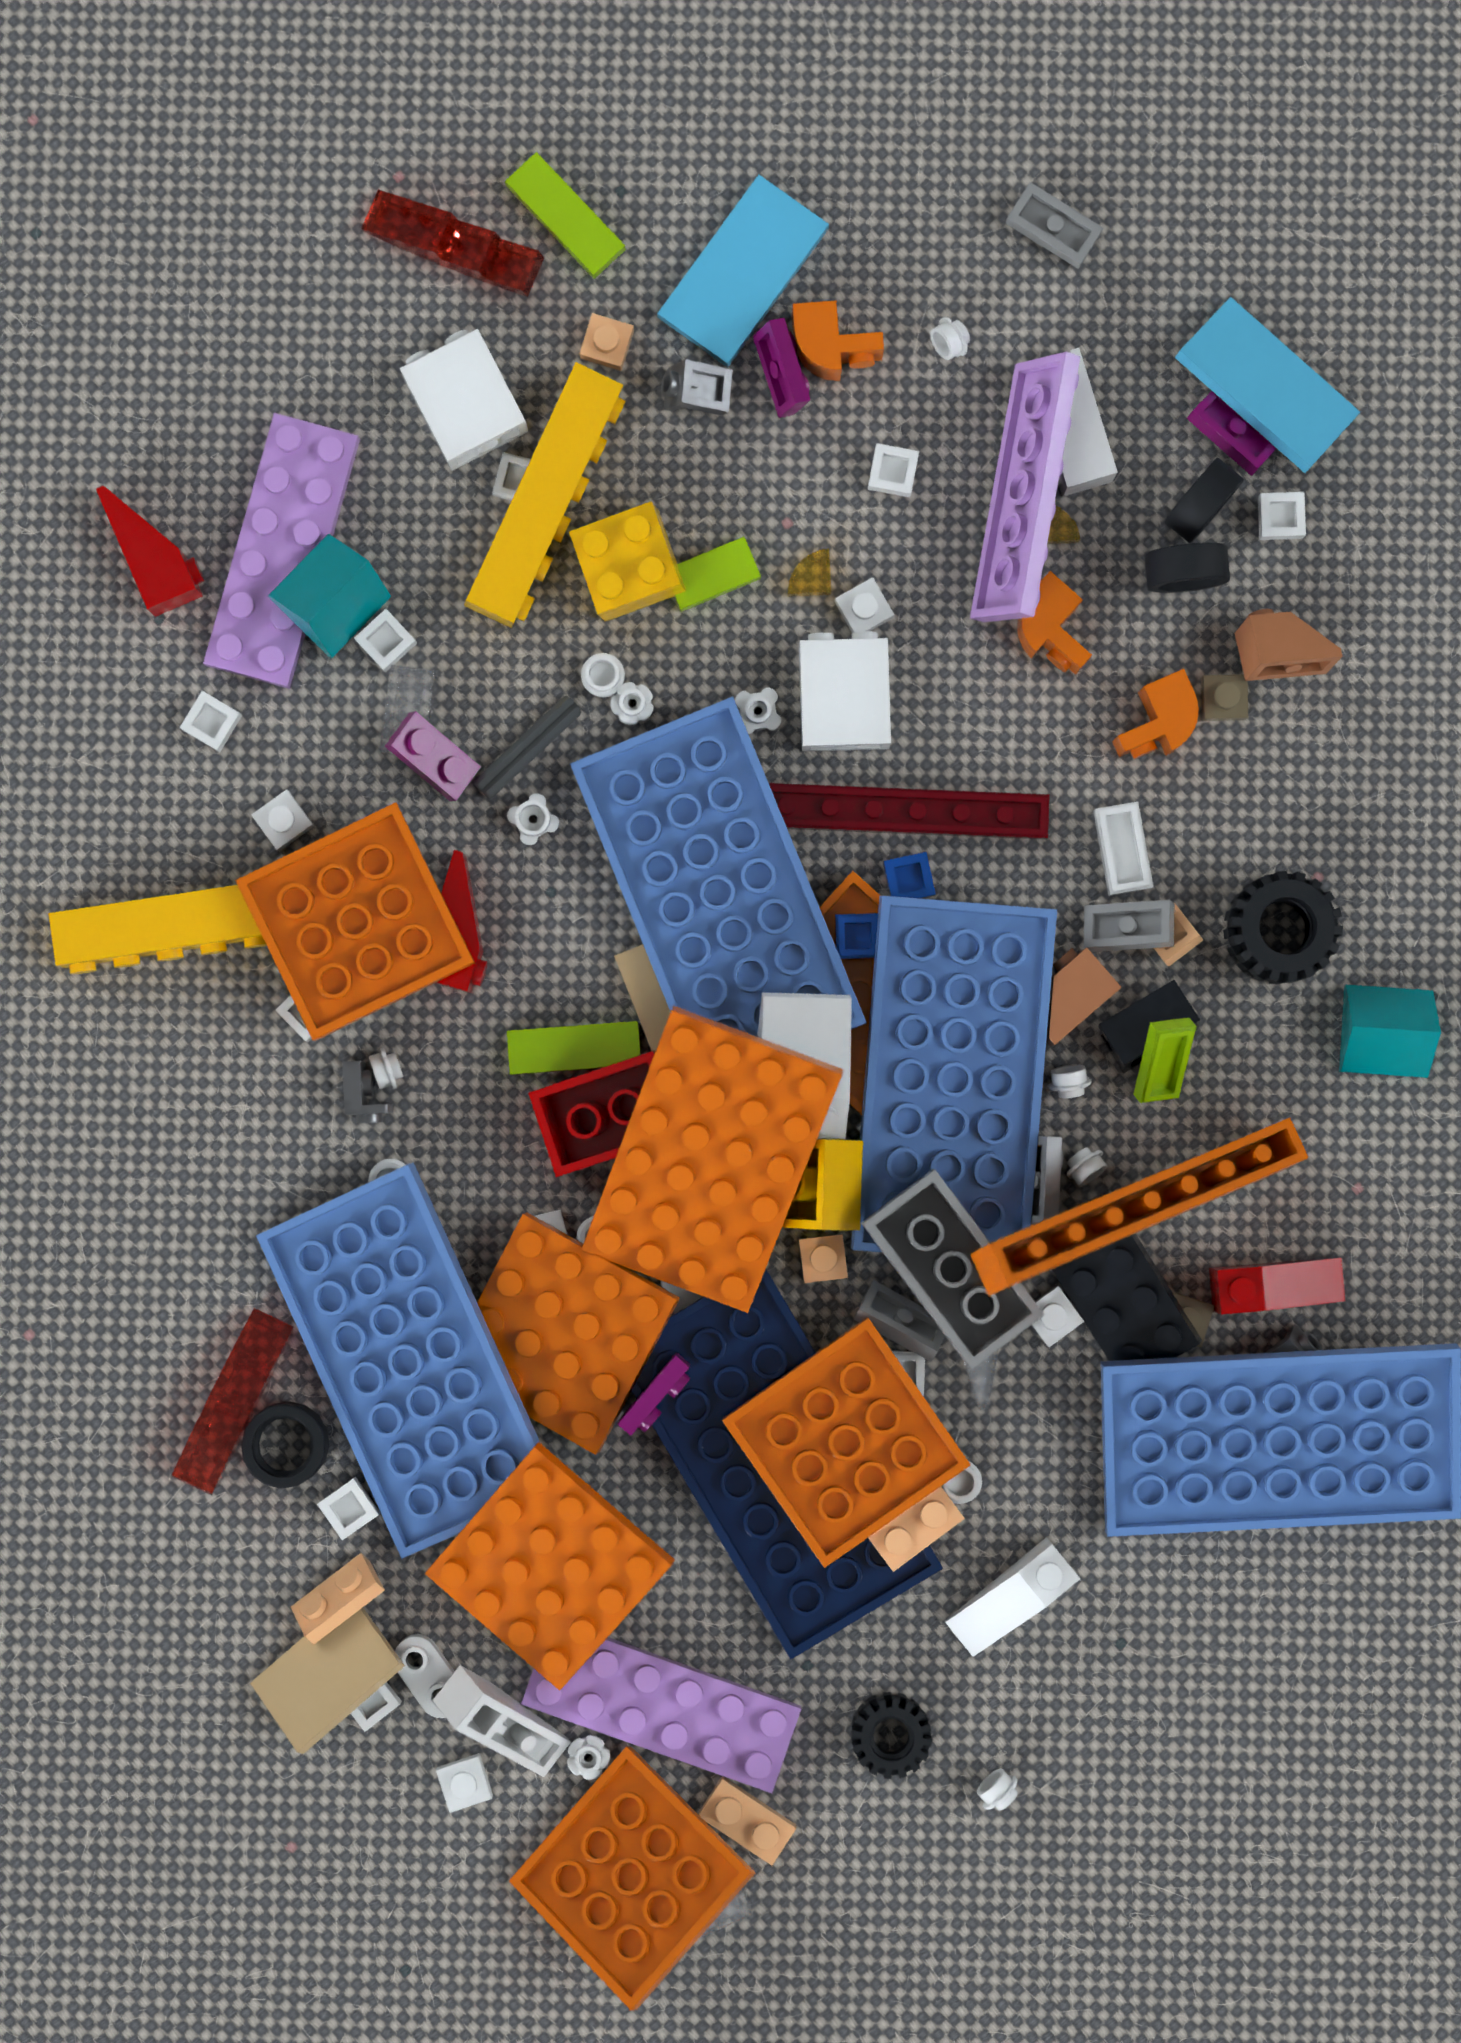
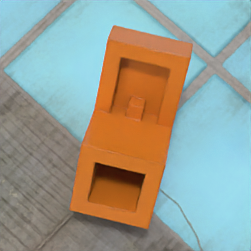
M836 300L795 303L792 305L793 336L796 341V354L804 367L812 374L822 379L840 381L841 364L849 363L850 368L861 369L874 366L875 361H882L884 353L883 332L839 335Z
M1049 571L1040 581V600L1035 609L1034 617L1018 619L1017 631L1019 641L1031 659L1044 646L1049 651L1046 656L1054 666L1062 672H1066L1069 669L1076 675L1088 662L1092 654L1061 626L1075 612L1083 599L1053 572Z
M1181 669L1141 688L1138 694L1150 722L1120 734L1112 741L1119 757L1131 753L1133 759L1142 757L1158 749L1155 744L1158 740L1167 756L1178 749L1191 736L1198 720L1199 708L1196 694L1185 669Z

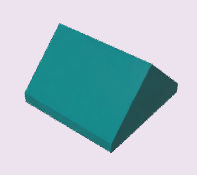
M327 534L277 585L268 597L331 659L391 598V595L369 560L332 535Z
M1345 984L1339 1072L1428 1078L1441 1035L1434 991Z

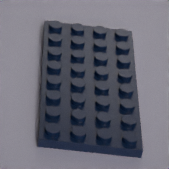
M767 1269L764 1271L748 1313L703 1296L671 1315L632 1392L637 1399L676 1352L690 1363V1367L685 1372L690 1377V1380L674 1399L669 1394H666L656 1408L662 1413L652 1426L790 1660L943 1569L929 1545L893 1572L869 1538L824 1568L722 1422V1418L816 1353Z

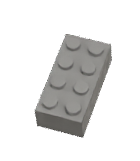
M931 1169L861 1222L862 1226L969 1368L974 1369L1044 1316V1313L1021 1283L988 1296L970 1254L988 1245L990 1242L935 1169Z

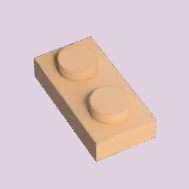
M939 1487L868 1538L894 1572L965 1518L944 1489Z
M360 1553L293 1604L291 1609L304 1637L312 1644H316L380 1595L385 1589L371 1562Z
M724 1776L720 1778L698 1812V1815L705 1822L771 1866L797 1829L795 1823Z

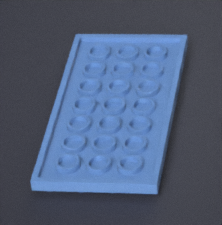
M733 696L570 763L670 1012L674 1005L757 1037L762 993L850 995L852 998L851 1030L867 1024Z
M879 895L860 1141H863L860 1230H852V1250L882 1252L861 1222L931 1169H935L990 1243L1031 1226L1057 909Z
M413 1162L256 1235L401 1559L459 1534L532 1448L540 1442Z
M1457 1343L1100 1361L1104 1515L1107 1537L1461 1519V1348Z

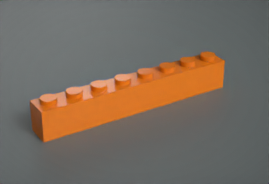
M1287 1118L989 1243L970 1255L988 1296L1281 1172L1309 1157L1291 1118Z

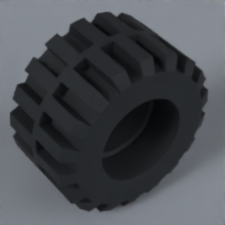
M1278 871L1249 883L1242 888L1243 890L1239 894L1235 895L1230 902L1233 904L1231 909L1226 911L1224 921H1228L1227 929L1223 930L1224 939H1229L1230 947L1227 948L1230 957L1235 956L1239 961L1237 966L1243 972L1249 971L1252 973L1251 978L1258 981L1266 980L1269 981V984L1292 983L1315 975V972L1324 969L1330 963L1328 959L1331 955L1337 953L1340 946L1336 944L1337 937L1343 934V926H1338L1337 918L1342 917L1340 907L1334 909L1331 903L1335 899L1331 891L1324 892L1320 888L1323 883L1315 878L1312 880L1306 879V874L1295 872L1288 874L1287 871ZM1273 903H1286L1295 908L1303 918L1305 937L1300 948L1293 953L1280 954L1267 946L1261 936L1259 925L1261 915L1264 909Z

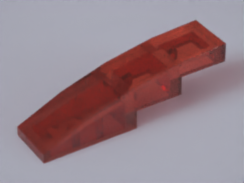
M379 189L361 228L365 233L414 255L526 297L529 296L545 258L538 250L501 239L495 231L460 221L451 212Z
M253 1309L198 1417L173 1470L172 1477L209 1495L213 1494L243 1437L245 1427L253 1418V1412L273 1375V1369L293 1333L294 1326L258 1309Z

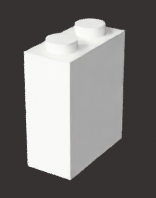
M478 329L470 333L468 330L456 332L445 340L446 345L431 353L429 350L419 351L406 360L407 365L400 368L403 378L451 471L529 432L526 421Z
M863 631L852 633V639H834L833 633H812L808 635V640H800L799 674L802 752L889 749L891 745L888 638H878L877 632Z

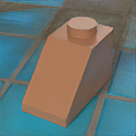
M1272 609L1254 611L1247 616V619L1234 633L1245 681L1327 674L1343 657L1340 647L1292 612L1274 613Z
M1071 948L1053 963V967L1057 972L1052 975L1046 1039L1050 1047L1056 1045L1122 988L1088 948L1081 950L1078 954Z

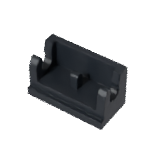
M1173 980L1103 1021L1098 1027L1102 1032L1101 1037L1124 1074L1141 1064L1150 1022L1190 1018L1197 1026L1196 1030H1198L1200 1018L1176 981Z

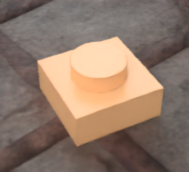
M592 313L579 353L580 359L622 371L634 333V325Z
M1175 904L1174 947L1154 949L1169 967L1201 943L1203 938Z
M843 1234L799 1239L804 1283L848 1278Z

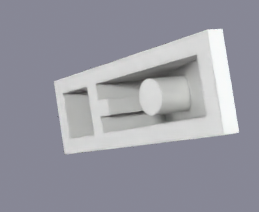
M1079 348L1070 350V353L1080 356L1078 368L1079 382L1074 392L1071 407V427L1066 435L1062 458L1063 471L1058 480L1062 497L1111 483L1118 473Z
M1046 1537L947 1618L945 1623L974 1657L1045 1609L1078 1582L1080 1578Z
M461 1665L432 1700L455 1730L542 1777H545L571 1743L565 1735L493 1683Z

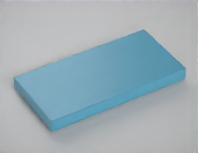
M758 174L659 310L657 318L728 368L828 231L829 224Z
M1232 297L1218 309L1174 357L1304 473L1312 467L1360 413L1356 407Z

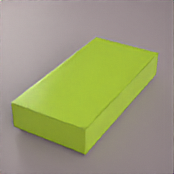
M745 536L677 564L686 591L674 597L680 611L683 612L760 580L761 574Z
M1190 1018L1150 1022L1133 1093L1140 1103L1179 1098L1197 1027Z

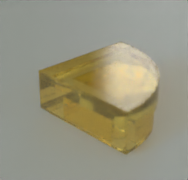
M1056 505L1047 545L1079 543L1080 533L1077 524L1063 509Z
M829 549L815 551L798 563L789 580L788 597L831 595Z

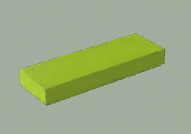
M537 152L505 180L507 188L593 279L601 274L626 250L622 241Z
M638 1021L507 1031L510 1075L597 1069L641 1055Z

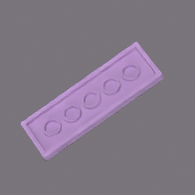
M1062 352L1015 364L970 619L985 623L1029 618L1035 615V609L1040 600L1039 587L1043 565L1048 556L1047 542L1050 525L1056 511L1055 497L1058 480L1063 471L1062 458L1066 435L1071 427L1070 413L1073 396L1079 382L1078 368L1080 356Z
M274 413L203 664L205 666L290 689L305 633L268 595L327 534L333 536L360 442L358 435Z
M607 1638L560 1691L533 1668L521 1705L769 1793L773 1792L801 1712V1705L611 1638Z

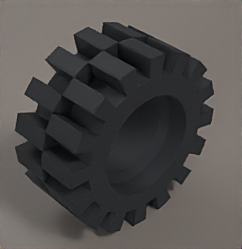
M883 1692L881 1697L876 1698V1695L868 1698L869 1702L865 1705L863 1703L857 1709L858 1714L856 1717L853 1716L851 1723V1741L858 1761L863 1767L869 1768L870 1773L877 1776V1773L882 1774L885 1779H892V1775H899V1778L907 1777L906 1772L910 1770L916 1772L920 1768V1762L922 1760L926 1761L928 1758V1749L932 1746L931 1728L924 1710L919 1707L915 1700H909L906 1698V1695L898 1693L897 1696L891 1695V1692ZM886 1719H897L903 1722L908 1729L906 1744L894 1752L882 1750L874 1741V1731L877 1725Z

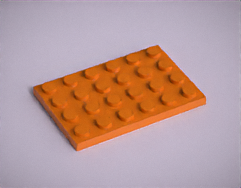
M673 1005L581 1251L589 1254L594 1253L607 1261L748 1313L843 1075V1069Z

